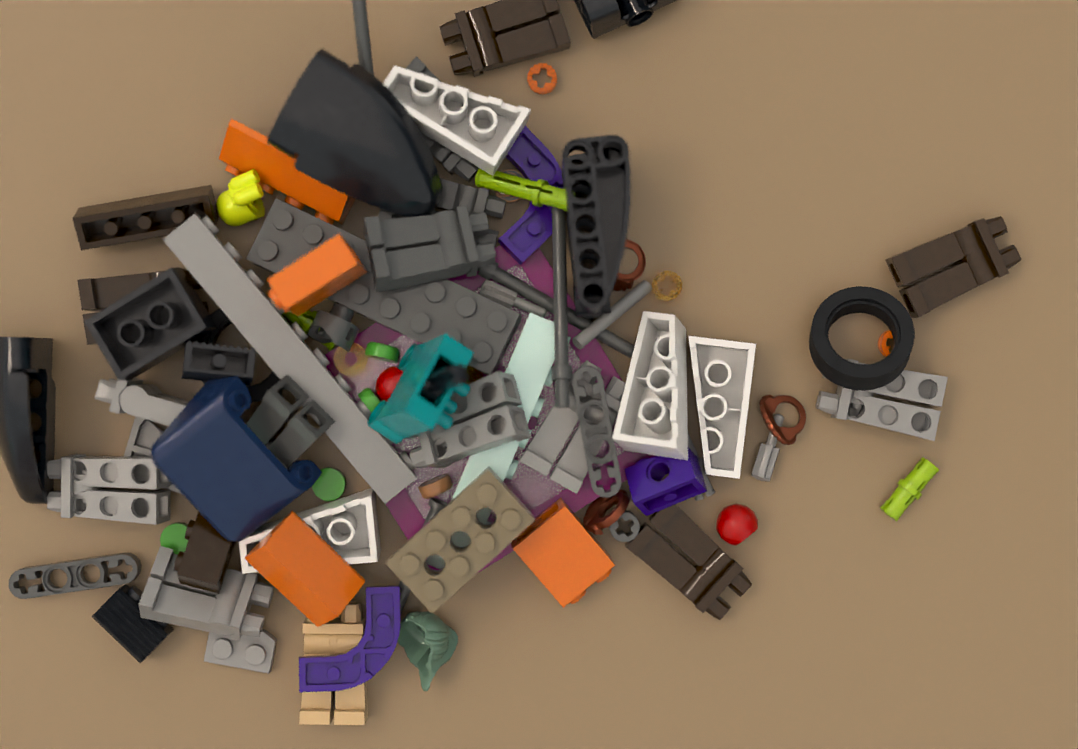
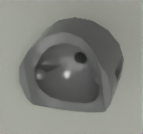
M337 303L333 304L330 313L318 310L308 331V336L322 344L333 342L349 352L360 330L357 326L350 323L355 312Z

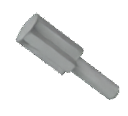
M487 278L481 286L480 295L509 309L514 306L542 318L547 312L545 308L517 297V292L489 281Z
M774 415L776 424L782 427L783 415ZM769 432L766 444H760L751 473L753 478L765 482H770L780 450L775 447L777 438L771 432Z

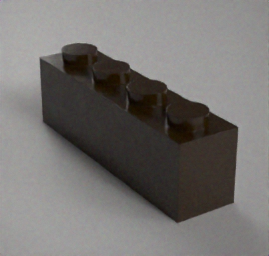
M212 185L80 207L72 219L82 251L168 236L194 214H198L201 218L207 215L216 225L219 215Z

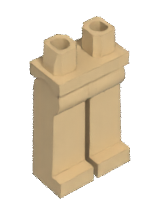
M350 601L342 611L341 618H335L319 627L306 618L302 629V634H305L304 656L338 655L346 653L358 645L366 627V618H362L360 602ZM367 681L350 689L335 691V711L334 691L302 692L299 724L330 725L334 717V725H365L368 718Z

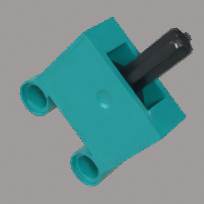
M443 334L420 345H411L401 358L398 366L403 371L401 378L389 400H382L375 407L368 419L367 426L395 444H398L403 438L433 430L436 424L444 429H449L454 421L450 415L458 408V404L450 399V396L455 392L461 397H466L470 392V386L465 383L469 377L465 370L474 352L447 334Z

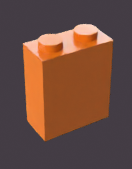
M338 234L267 279L272 287L268 294L279 309L282 308L285 312L289 311L300 316L368 272L350 243Z
M559 498L537 516L535 521L511 542L512 549L563 608L569 603L574 604L585 595L586 589L594 582L599 583L605 580L615 566L611 556L591 532L585 528L580 519L562 498Z

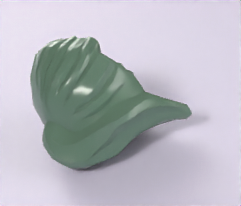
M428 611L409 612L400 623L397 642L400 646L404 647L410 662L419 669L423 691L429 690L438 669L452 657L458 644V635L437 615Z

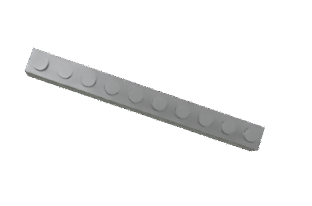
M198 214L192 215L165 237L163 241L281 380L288 375L310 396L302 406L305 407L314 400L335 421L325 433L386 504L417 478L413 471L416 467L412 466L409 455L405 451L399 455L391 445L392 441L367 426L371 411L362 400L356 403L348 394L352 388L340 374L334 377L326 367L330 364L326 356L318 347L312 351L304 341L308 338V335L296 321L290 324L282 315L285 311L282 308L279 309L271 297L268 298L260 289L264 285L260 277L252 269L246 272L238 261L242 256L230 242L223 245L216 236L220 230L207 215L204 218H201ZM310 414L311 417L316 421V423L321 427L319 419L315 415Z

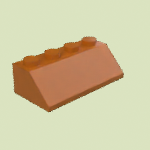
M231 118L219 156V160L227 164L225 171L238 176L255 169L260 177L258 184L262 187L263 191L273 195L274 191L277 190L287 195L284 202L300 210H303L306 205L316 211L315 217L332 225L334 221L343 225L356 200L355 198L298 171L294 166L296 159L267 143L268 137Z

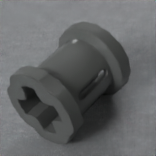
M625 511L620 518H623L625 521L632 520L629 524L631 529L629 532L625 533L623 530L617 532L616 529L619 527L617 521L609 526L612 536L621 542L633 540L640 530V524L636 516L631 511Z

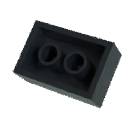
M176 268L168 269L84 321L119 381L136 378L185 348L189 340L193 343L217 328L183 269Z

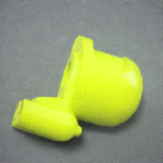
M255 169L233 177L228 184L229 189L222 192L217 199L216 208L218 215L229 226H241L265 215V208L261 199L264 196V192L258 184L260 177Z

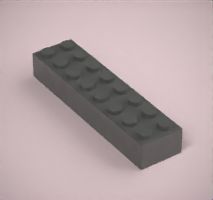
M275 198L246 258L248 261L276 274L340 234L350 243L368 273L328 297V300L343 305L355 313L420 344L447 334L474 352L467 366L486 375L497 371L522 319L520 313L448 279L376 293L365 240Z

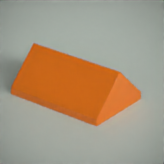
M293 510L244 557L248 563L317 627L337 618L366 581Z

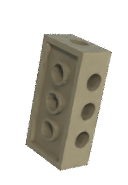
M488 467L387 559L386 564L433 614L535 521V516L498 475ZM482 508H490L495 512L496 520L491 524H483L478 520L477 512ZM463 531L469 535L471 542L465 547H458L453 543L452 535L455 532ZM430 555H439L443 558L445 566L440 570H433L428 566L426 559Z

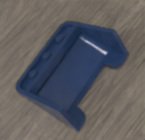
M238 376L208 380L156 440L151 451V457L155 466L221 536L231 542L244 540L312 487L323 473L310 460H298L287 470L246 425L240 416L249 408L251 398L247 387Z

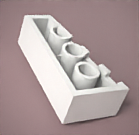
M398 66L393 67L383 82V85L406 108L420 132L492 176L496 173L527 124L531 109L522 106L516 107L491 96L485 97L470 92L469 89L457 85L454 87L439 82L438 79Z
M643 311L612 440L625 451L688 460L686 328L673 314Z
M688 336L706 475L740 479L756 344Z
M372 488L296 513L348 564L378 562L381 547L375 491ZM284 518L262 525L244 540L239 541L242 574L258 572L244 557Z

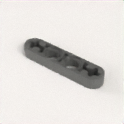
M584 365L575 371L572 377V386L590 482L593 491L597 495L611 497L620 490L621 475L615 442L612 440L613 431L603 378L597 368ZM583 372H589L591 377H597V382L592 384L593 396L601 393V400L589 399L583 403L580 402V396L587 397L585 386L578 385L577 380L582 379ZM590 405H597L604 412L603 419L597 424H590L584 418V411ZM601 438L609 443L610 450L606 456L596 457L591 453L590 445L595 439ZM613 460L614 466L607 465V471L610 478L615 477L616 482L611 483V489L604 490L603 485H597L596 483L602 477L600 467L593 469L592 463L604 464Z
M118 553L30 566L15 571L9 579L8 586L10 592L15 597L28 599L123 585L134 581L139 576L141 563L137 556L132 553ZM122 560H125L126 565H132L133 569L127 573V577L124 576L123 572H114L109 574L111 580H108V568L121 565ZM87 564H94L99 568L100 578L97 582H89L84 578L83 570ZM54 569H61L66 573L67 582L65 586L57 587L51 582L50 575ZM24 574L28 580L42 577V583L28 587V592L25 586H19L18 582L24 578Z

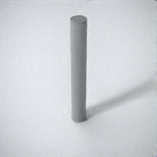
M643 280L611 307V313L602 314L572 339L574 345L578 349L586 346L652 291L650 283Z

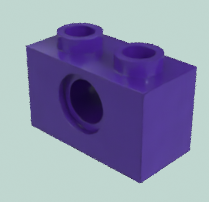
M689 447L688 460L654 456L641 459L635 465L624 469L633 504L646 516L707 491L698 458ZM666 474H668V476H667L664 480L661 481V479H662Z

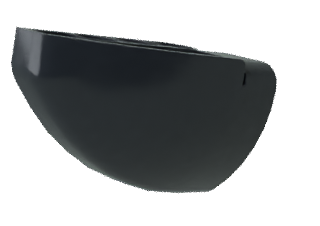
M321 48L312 58L287 98L273 125L267 143L296 159L294 166L298 171L350 197L405 217L431 215L442 197L443 188L429 146L418 126L400 101L373 74L359 64H354L350 67L347 63Z
M0 337V454L20 498L30 504H47L49 492L54 491V479H49L47 475V463L54 460L56 386L51 378L53 339ZM35 379L42 385V392L38 397H35L30 390L31 383ZM33 413L38 414L42 422L41 427L37 431L31 427L30 417ZM34 447H36L41 454L40 461L37 464L34 453Z

